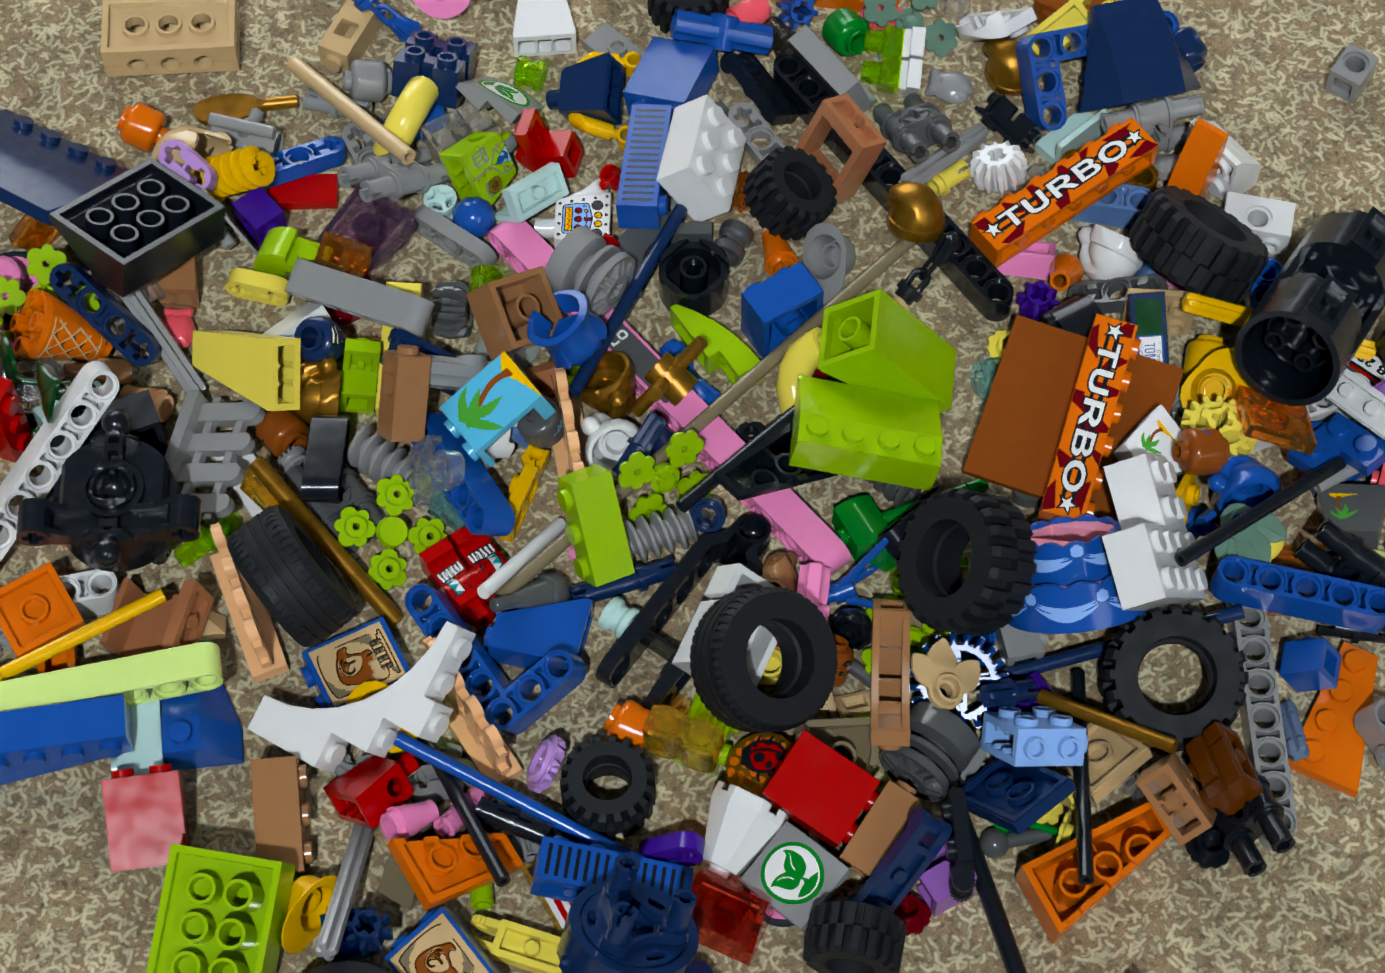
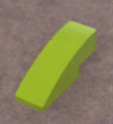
M678 304L670 307V325L686 346L697 336H701L706 340L708 346L696 357V360L707 375L720 368L733 385L760 362L746 344L714 320Z

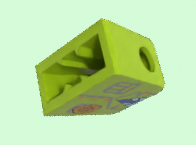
M476 131L439 154L460 201L466 197L479 196L488 201L492 206L500 196L501 191L506 188L516 175V168L509 155L517 147V141L512 134L505 131L500 135L496 132Z

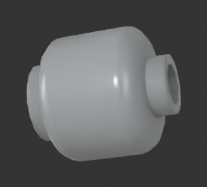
M355 59L351 62L349 70H343L342 88L349 91V96L352 99L380 103L386 95L391 94V69L386 68L382 60Z

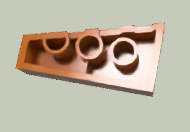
M1147 802L1092 830L1094 882L1092 884L1083 885L1078 881L1077 838L1022 865L1015 876V880L1053 945L1163 847L1172 834L1152 805Z

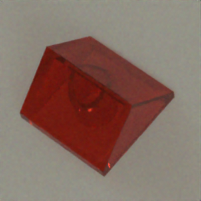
M699 871L692 888V892L695 893L697 898L692 918L697 926L699 944L749 966L774 913L770 902Z

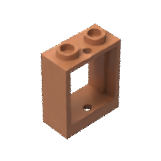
M848 93L824 99L796 145L795 150L798 148L805 150L806 154H812L817 158L816 161L826 167L825 171L833 178L834 182L832 185L836 187L837 191L835 198L839 202L855 196L887 141ZM832 127L852 151L840 174L820 150Z

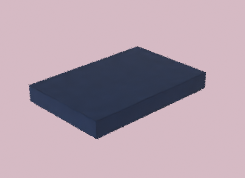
M999 758L993 760L959 787L963 788V790L965 789L968 812L1018 835L1077 790L1071 778L1042 766L1014 767Z

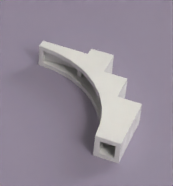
M446 621L432 646L411 670L386 689L358 702L340 707L311 709L294 706L264 695L248 729L313 767L333 773L336 767L343 761L348 743L367 753L385 758L388 751L394 746L393 743L400 727L419 738L437 743L440 736L447 730L450 722L449 718L454 710L442 702L445 696L452 690L455 676L462 662L469 656L476 634Z

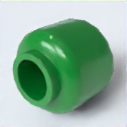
M840 8L826 18L822 27L823 40L839 55L845 57L854 56L863 52L869 44L870 26L853 9Z

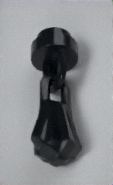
M942 232L929 259L922 268L913 270L906 279L902 278L899 281L895 294L910 306L914 301L918 303L924 296L922 292L930 283L931 273L961 248L960 237L954 232ZM931 263H933V265L931 266V268H930L929 270H927V267H928ZM918 276L922 282L916 288L911 283Z

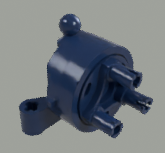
M628 854L623 855V858L617 856L610 880L585 888L573 900L556 951L560 960L559 968L563 973H715L708 961H694L699 945L697 926L692 918L697 902L695 893L691 890L680 888L674 892L672 897L658 888L636 882L634 880L640 868L639 861L634 856Z

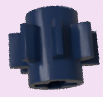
M373 904L369 910L360 911L357 907L354 908L355 916L352 921L347 922L345 931L352 933L346 938L348 947L358 945L363 957H365L367 951L376 950L380 954L383 953L382 945L384 941L393 940L392 931L385 928L391 923L389 914L379 916ZM369 927V929L374 932L368 934L367 931L363 929Z

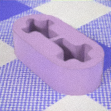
M171 139L161 145L158 157L162 165L200 190L204 187L207 191L211 192L215 188L218 179L215 169L189 144ZM172 149L180 150L179 156L185 161L184 165L180 162L172 161L174 157L171 154ZM192 169L202 173L205 172L202 176L205 180L204 184H195L197 177L191 172Z

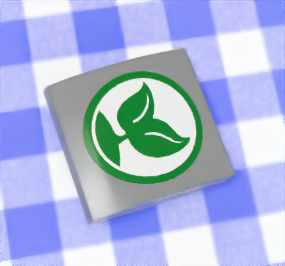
M482 76L459 82L455 87L478 110L494 107L510 124L519 122L524 109H536L540 113L544 108L541 103L524 90L495 77Z
M786 821L740 878L739 882L770 905L778 914L804 932L808 927L810 912L813 907L828 902L852 871L810 837Z

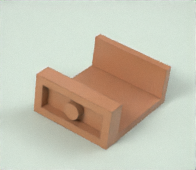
M123 578L111 612L149 593H144L131 579ZM184 580L179 594H164L167 602L102 633L100 643L116 659L198 643L214 598L197 580Z

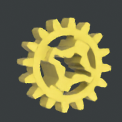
M1218 395L1214 402H1211L1207 396H1203L1201 405L1196 401H1192L1189 410H1184L1179 427L1182 431L1187 428H1214L1219 430L1223 437L1228 440L1230 456H1248L1249 452H1253L1260 431L1259 427L1255 426L1256 416H1246L1249 407L1242 406L1237 408L1235 406L1236 399L1234 398L1229 403H1225L1221 395Z

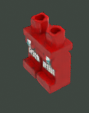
M464 526L450 535L452 544L446 537L420 552L419 558L423 573L434 587L443 591L448 596L465 621L469 620L478 630H481L490 625L494 620V613L489 608V602L491 598L496 596L493 593L488 599H482L477 593V588L507 561L498 552L487 535H473Z

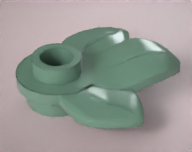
M1234 503L1227 506L1220 515V527L1231 521L1234 515H1241L1251 507L1243 503ZM1269 514L1215 547L1214 552L1219 562L1228 556H1238L1269 563L1271 558L1270 543L1285 540L1287 538L1286 529L1275 516Z

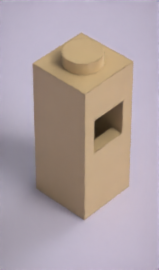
M346 0L318 44L321 65L332 72L343 73V70H349L352 61L362 58L383 25V22L371 10L367 9L361 12L354 7L352 0ZM378 0L381 4H385L384 0Z

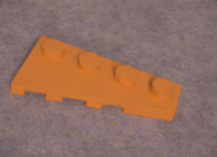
M1344 641L1339 650L1342 659L1337 688L1320 691L1303 727L1306 738L1305 743L1308 745L1310 752L1307 759H1300L1298 762L1292 761L1290 756L1288 760L1290 769L1356 798L1365 741L1355 729L1354 718L1359 710L1371 705L1378 656Z

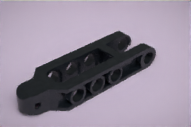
M747 514L740 517L727 531L702 534L602 659L596 671V679L610 688H615L644 651L649 648L669 661L660 672V679L654 685L646 700L641 701V706L654 712L657 717H660L692 676L672 664L678 647L658 635L714 563H722L724 565L740 563L757 575H762L760 561L770 548L771 527L768 521L757 514Z

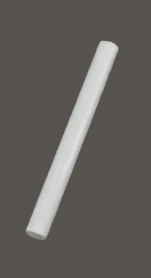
M560 517L553 520L477 588L478 595L482 599H488L565 530V525H567L566 521Z

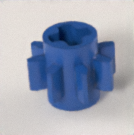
M816 0L778 1L776 5L782 11L778 19L783 22L789 20V27L794 30L797 29L799 23L809 27V20L813 15H818L819 13L813 7V3ZM801 5L800 10H794L793 12L795 6L799 7Z

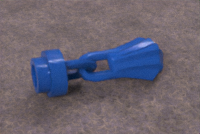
M352 0L354 7L359 11L364 12L369 9L374 12L375 16L394 32L400 42H406L413 31L422 30L419 22L401 15L389 5L381 4L378 0ZM386 11L393 15L389 20L384 17Z
M671 339L660 348L661 357L666 352L675 357L686 348V345L682 341L678 342L676 339ZM692 362L686 369L699 380L692 389L709 406L722 394L701 378L693 369L694 365Z

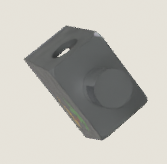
M1337 484L1320 494L1317 493L1316 509L1320 525L1329 518L1352 537H1362L1365 544L1372 549L1378 550L1385 517V485ZM1324 544V548L1327 551H1332V549Z

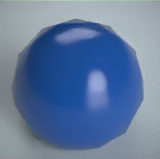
M479 196L464 198L457 203L452 213L453 223L479 239L487 235V232L495 224L494 209L488 201Z

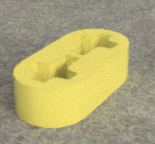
M233 268L225 284L226 291L236 298L279 307L285 306L291 295L284 291L288 283L287 279L244 268Z

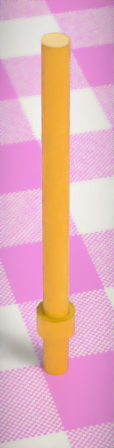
M161 588L0 666V681L8 680L167 602Z

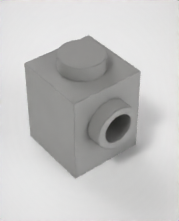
M1009 624L1003 628L999 627L996 632V642L1000 656L1005 660L1003 667L1043 658L1045 652L1043 647H1046V635L1022 631L1013 628Z

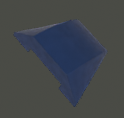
M1121 0L1090 7L1086 39L1088 53L1085 72H1082L1081 81H1084L1082 101L1078 104V113L1202 88L1158 0Z

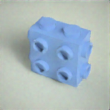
M1000 706L998 712H984L981 749L1014 767L1083 766L1084 754L1088 748L1087 728L1074 723L1071 716L1055 714V709L1051 707L1033 706L1032 712H1021V709L1017 707L1007 708Z

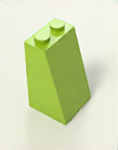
M880 288L824 309L818 369L847 384L937 400L939 413L952 409L957 350Z

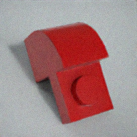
M524 109L519 123L515 126L514 136L519 143L515 158L521 165L532 172L550 162L559 163L564 178H575L585 151L573 130H548L536 109Z

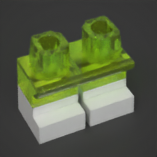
M886 24L884 30H867L864 36L863 51L879 52L880 61L863 60L860 81L877 85L876 91L904 96L913 93L918 94L921 85L926 27L913 26L912 29H904Z

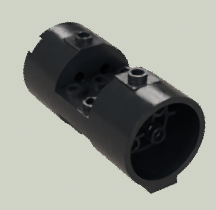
M1373 206L1368 213L1360 210H1355L1353 213H1335V211H1332L1318 218L1309 228L1239 330L1234 346L1238 369L1246 382L1263 397L1283 405L1305 406L1322 400L1336 386L1385 307V215Z

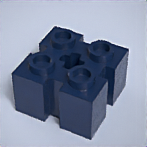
M413 31L405 42V49L401 48L393 60L392 96L399 97L412 77L425 76L431 79L438 87L439 95L434 105L456 109L464 95L455 87L459 82L475 78L477 43L468 42L461 37H450L447 41L438 40V35H434L430 31Z

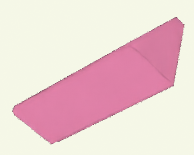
M1037 241L997 269L1003 275L1050 280L1049 267L1056 256V244Z

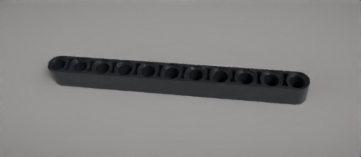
M786 52L775 58L773 64L774 81L800 113V118L809 125L821 102L836 95L797 54ZM832 127L823 143L845 165L852 151ZM884 147L862 182V185L889 212L892 207L887 202L889 189L898 184L901 174L906 172V170ZM945 213L946 222L943 232L956 233L960 237L961 248L956 252L958 254H953L939 265L938 268L986 319L993 322L1005 320L1010 315L1014 295L1012 284ZM938 240L931 243L916 244L930 257Z

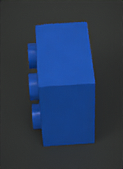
M801 261L791 267L781 268L774 276L761 283L751 284L741 293V331L762 359L823 307L824 291Z

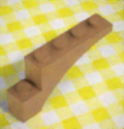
M873 599L869 693L871 745H878L883 750L895 751L901 749V746L910 747L911 610L908 609L904 600Z

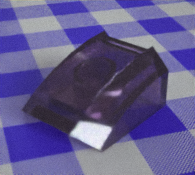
M360 185L351 193L318 238L320 244L331 247V255L328 261L357 277L377 268L392 257L419 227L414 214L403 207L399 208L382 198L369 203L364 202L359 195V189H362Z

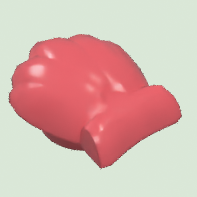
M166 307L164 308L162 322L179 347L187 348L192 343L193 330H196L192 319L194 309Z

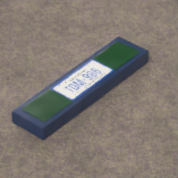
M1165 292L1127 294L1129 323L1138 325L1135 338L1141 340L1137 354L1169 364ZM1171 409L1170 416H1171L1172 419H1173V414H1172V409Z

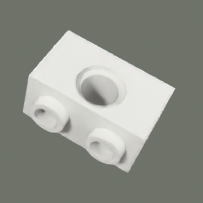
M1227 191L1223 210L1235 216L1238 221L1248 226L1255 235H1258L1262 243L1267 246L1269 255L1286 254L1291 238L1296 203Z

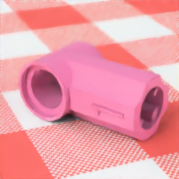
M809 562L808 564L800 565L797 593L811 600V603H814L817 609L823 613V617L826 618L828 623L830 605H827L831 569L821 563Z

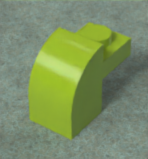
M274 227L267 232L254 260V271L281 276L289 280L297 258L326 266L331 255V247L298 237V229Z
M368 338L345 339L338 411L374 414L381 341H371Z

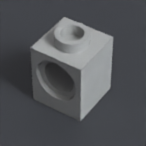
M1349 44L1331 68L1324 90L1354 105L1372 80L1379 58L1371 55L1366 50Z

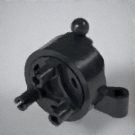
M109 410L104 414L101 421L102 429L106 435L91 438V443L81 447L65 460L61 475L56 482L53 496L47 500L26 498L19 503L16 539L21 544L27 546L66 544L70 552L77 559L90 567L102 571L123 572L135 570L150 563L164 564L167 561L166 556L170 557L171 555L170 547L174 541L192 542L200 537L202 501L195 495L180 494L174 475L165 457L154 447L140 441L139 437L126 434L130 429L131 422L129 416L123 410Z

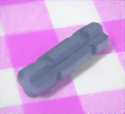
M1286 700L1284 703H1280L1287 754L1292 761L1298 762L1300 759H1307L1310 752L1308 745L1305 743L1306 738L1301 721L1298 719V710L1293 701Z

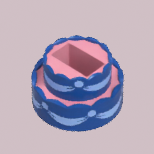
M1085 514L1077 518L1059 516L1050 522L1036 521L1031 524L1030 527L1033 532L1031 541L1036 543L1037 554L1034 555V563L1037 564L1036 575L1032 574L1030 584L1033 585L1031 593L1029 596H1025L1023 600L1025 605L1018 614H1012L1013 620L1008 623L1010 626L1022 631L1042 634L1081 633L1121 625L1134 620L1137 615L1142 616L1147 612L1122 610L1102 536L1121 531L1119 521H1114L1109 516L1097 518L1094 515Z

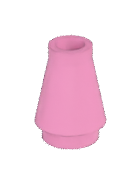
M431 799L389 807L386 813L380 817V828L389 842L392 838H405L407 841L439 817V811Z

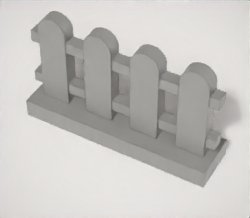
M187 391L164 457L174 475L179 493L191 494L200 498L202 501L201 518L207 524H215L217 518L227 517L234 510L235 503L225 492L227 487L237 486L245 478L244 470L235 462L237 456H246L255 448V441L246 433L248 426H255L263 421L265 410L245 397L243 402L225 403L221 397L213 398L212 403H210L200 391ZM234 426L232 432L215 433L217 427ZM224 456L222 463H205L207 457ZM196 487H213L211 494H194Z

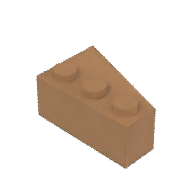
M297 756L250 760L256 858L296 865L294 874L308 873L307 864H313L314 857L312 841H306V826L311 825L309 802L305 803L304 788L308 787L307 765H303V762Z

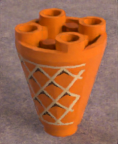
M31 288L28 291L21 313H14L9 325V330L15 333L13 354L27 360L89 362L99 357L108 358L113 346L73 308L53 295L35 288Z

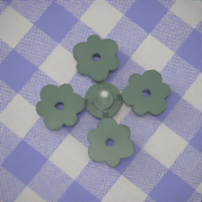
M863 0V5L866 8L863 12L865 21L868 23L876 22L877 26L883 27L888 21L895 20V28L901 35L895 39H885L884 47L878 51L879 61L886 64V69L889 72L899 70L901 41L904 30L912 29L913 26L924 27V19L918 10H923L926 6L934 8L937 5V0H911L913 8L904 9L900 13L897 7L894 6L896 0ZM937 19L933 25L925 26V40H927L925 42V49L927 51H934L937 57H946L950 49H955L958 45V41L955 38L957 35L956 25L953 23L945 24L944 20Z

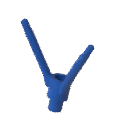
M884 537L842 579L830 584L831 588H829L827 605L836 602L837 605L846 602L847 605H858L873 609V601L858 597L855 585L879 569L876 565L865 567L889 543L888 538Z

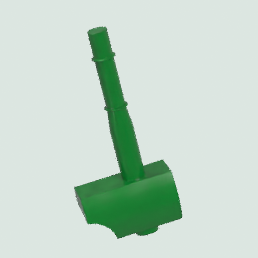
M977 478L969 482L964 481L963 484L953 488L983 492L988 490L989 486L987 481ZM870 495L853 497L833 508L832 524L836 529L834 533L846 545L855 562H860L880 542L877 536L917 500L881 513ZM885 547L869 563L876 565L883 572H887L897 566Z

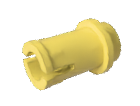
M962 159L957 160L927 181V186L937 196L948 195L951 188L971 177L969 168L959 174L957 172L968 164Z

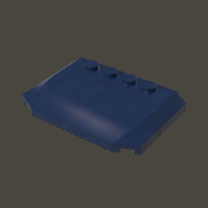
M7 109L0 110V201L44 224L54 226L49 220L51 212L127 171L118 166L115 160L108 157H100L90 152L87 146L80 143H72L62 138L59 132L52 129H44L34 124V120L30 117L16 115Z

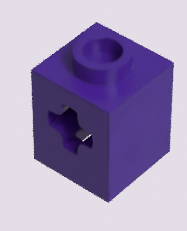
M261 187L251 190L232 203L236 223L259 247H261L270 229L274 227H287L284 211Z

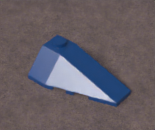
M223 684L213 690L162 700V754L166 764H172L173 771L244 763L242 727Z

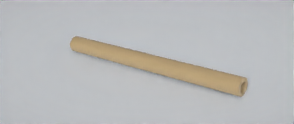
M294 56L289 59L287 69L384 149L404 165H409L414 161L416 152L301 58Z

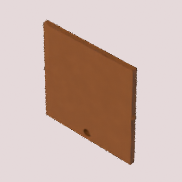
M1016 315L963 467V474L1041 500L1043 499L1088 340L1087 337ZM1137 354L1135 360L1129 359L1126 370L1131 371L1132 376L1127 392L1120 391L1117 403L1123 404L1118 424H1111L1108 435L1114 437L1109 457L1102 456L1100 469L1119 462L1114 455V451L1155 408L1162 405L1170 415L1184 369ZM1104 473L1099 491L1093 489L1090 501L1096 503L1093 515L1097 518L1109 516L1114 521H1119Z

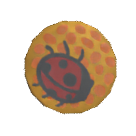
M772 732L754 733L742 739L732 749L726 764V778L729 784L736 785L758 796L792 743L782 735Z

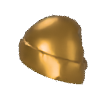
M987 40L983 44L982 50L989 57L985 65V79L988 85L996 92L1007 96L1023 95L1016 56V46L1019 40ZM1032 49L1033 54L1036 57H1038V55Z
M911 181L900 182L892 186L887 196V202L892 206L887 214V227L889 231L897 238L908 242L925 244L937 241L944 231L946 219L943 204L935 192L922 183Z
M605 352L580 395V399L584 404L598 410L600 413L607 414L613 419H624L629 416L630 407L635 402L636 378L633 364L622 352Z
M334 357L317 363L310 361L301 363L300 410L291 411L307 424H311L313 414L338 415L342 370L337 369V362Z

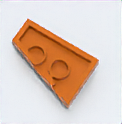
M504 832L486 833L508 874L511 875L518 872L524 864ZM469 834L453 839H439L438 836H427L423 840L406 841L405 838H392L387 845L425 911L495 882Z

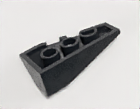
M792 421L716 471L713 478L740 501L834 477L838 474L789 466Z

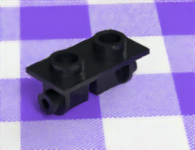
M991 93L987 98V103L989 104L986 108L975 107L983 116L981 122L994 132L999 131L1006 137L1003 142L1009 141L1011 146L1019 145L1021 151L1032 154L1035 152L1029 145L1031 143L1036 144L1041 139L1040 127L1024 113H1020L1013 121L1012 117L1019 108L1003 93Z

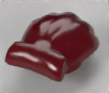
M909 891L893 913L906 924V936L910 934L920 935L924 927L929 925L932 915L930 908L921 899L912 895L911 891Z

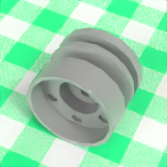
M579 226L570 231L560 241L546 265L545 273L553 292L571 289L580 291L586 297L588 310L602 318L617 305L631 282L635 271V259L626 252H621L615 245L606 246V240L586 226Z

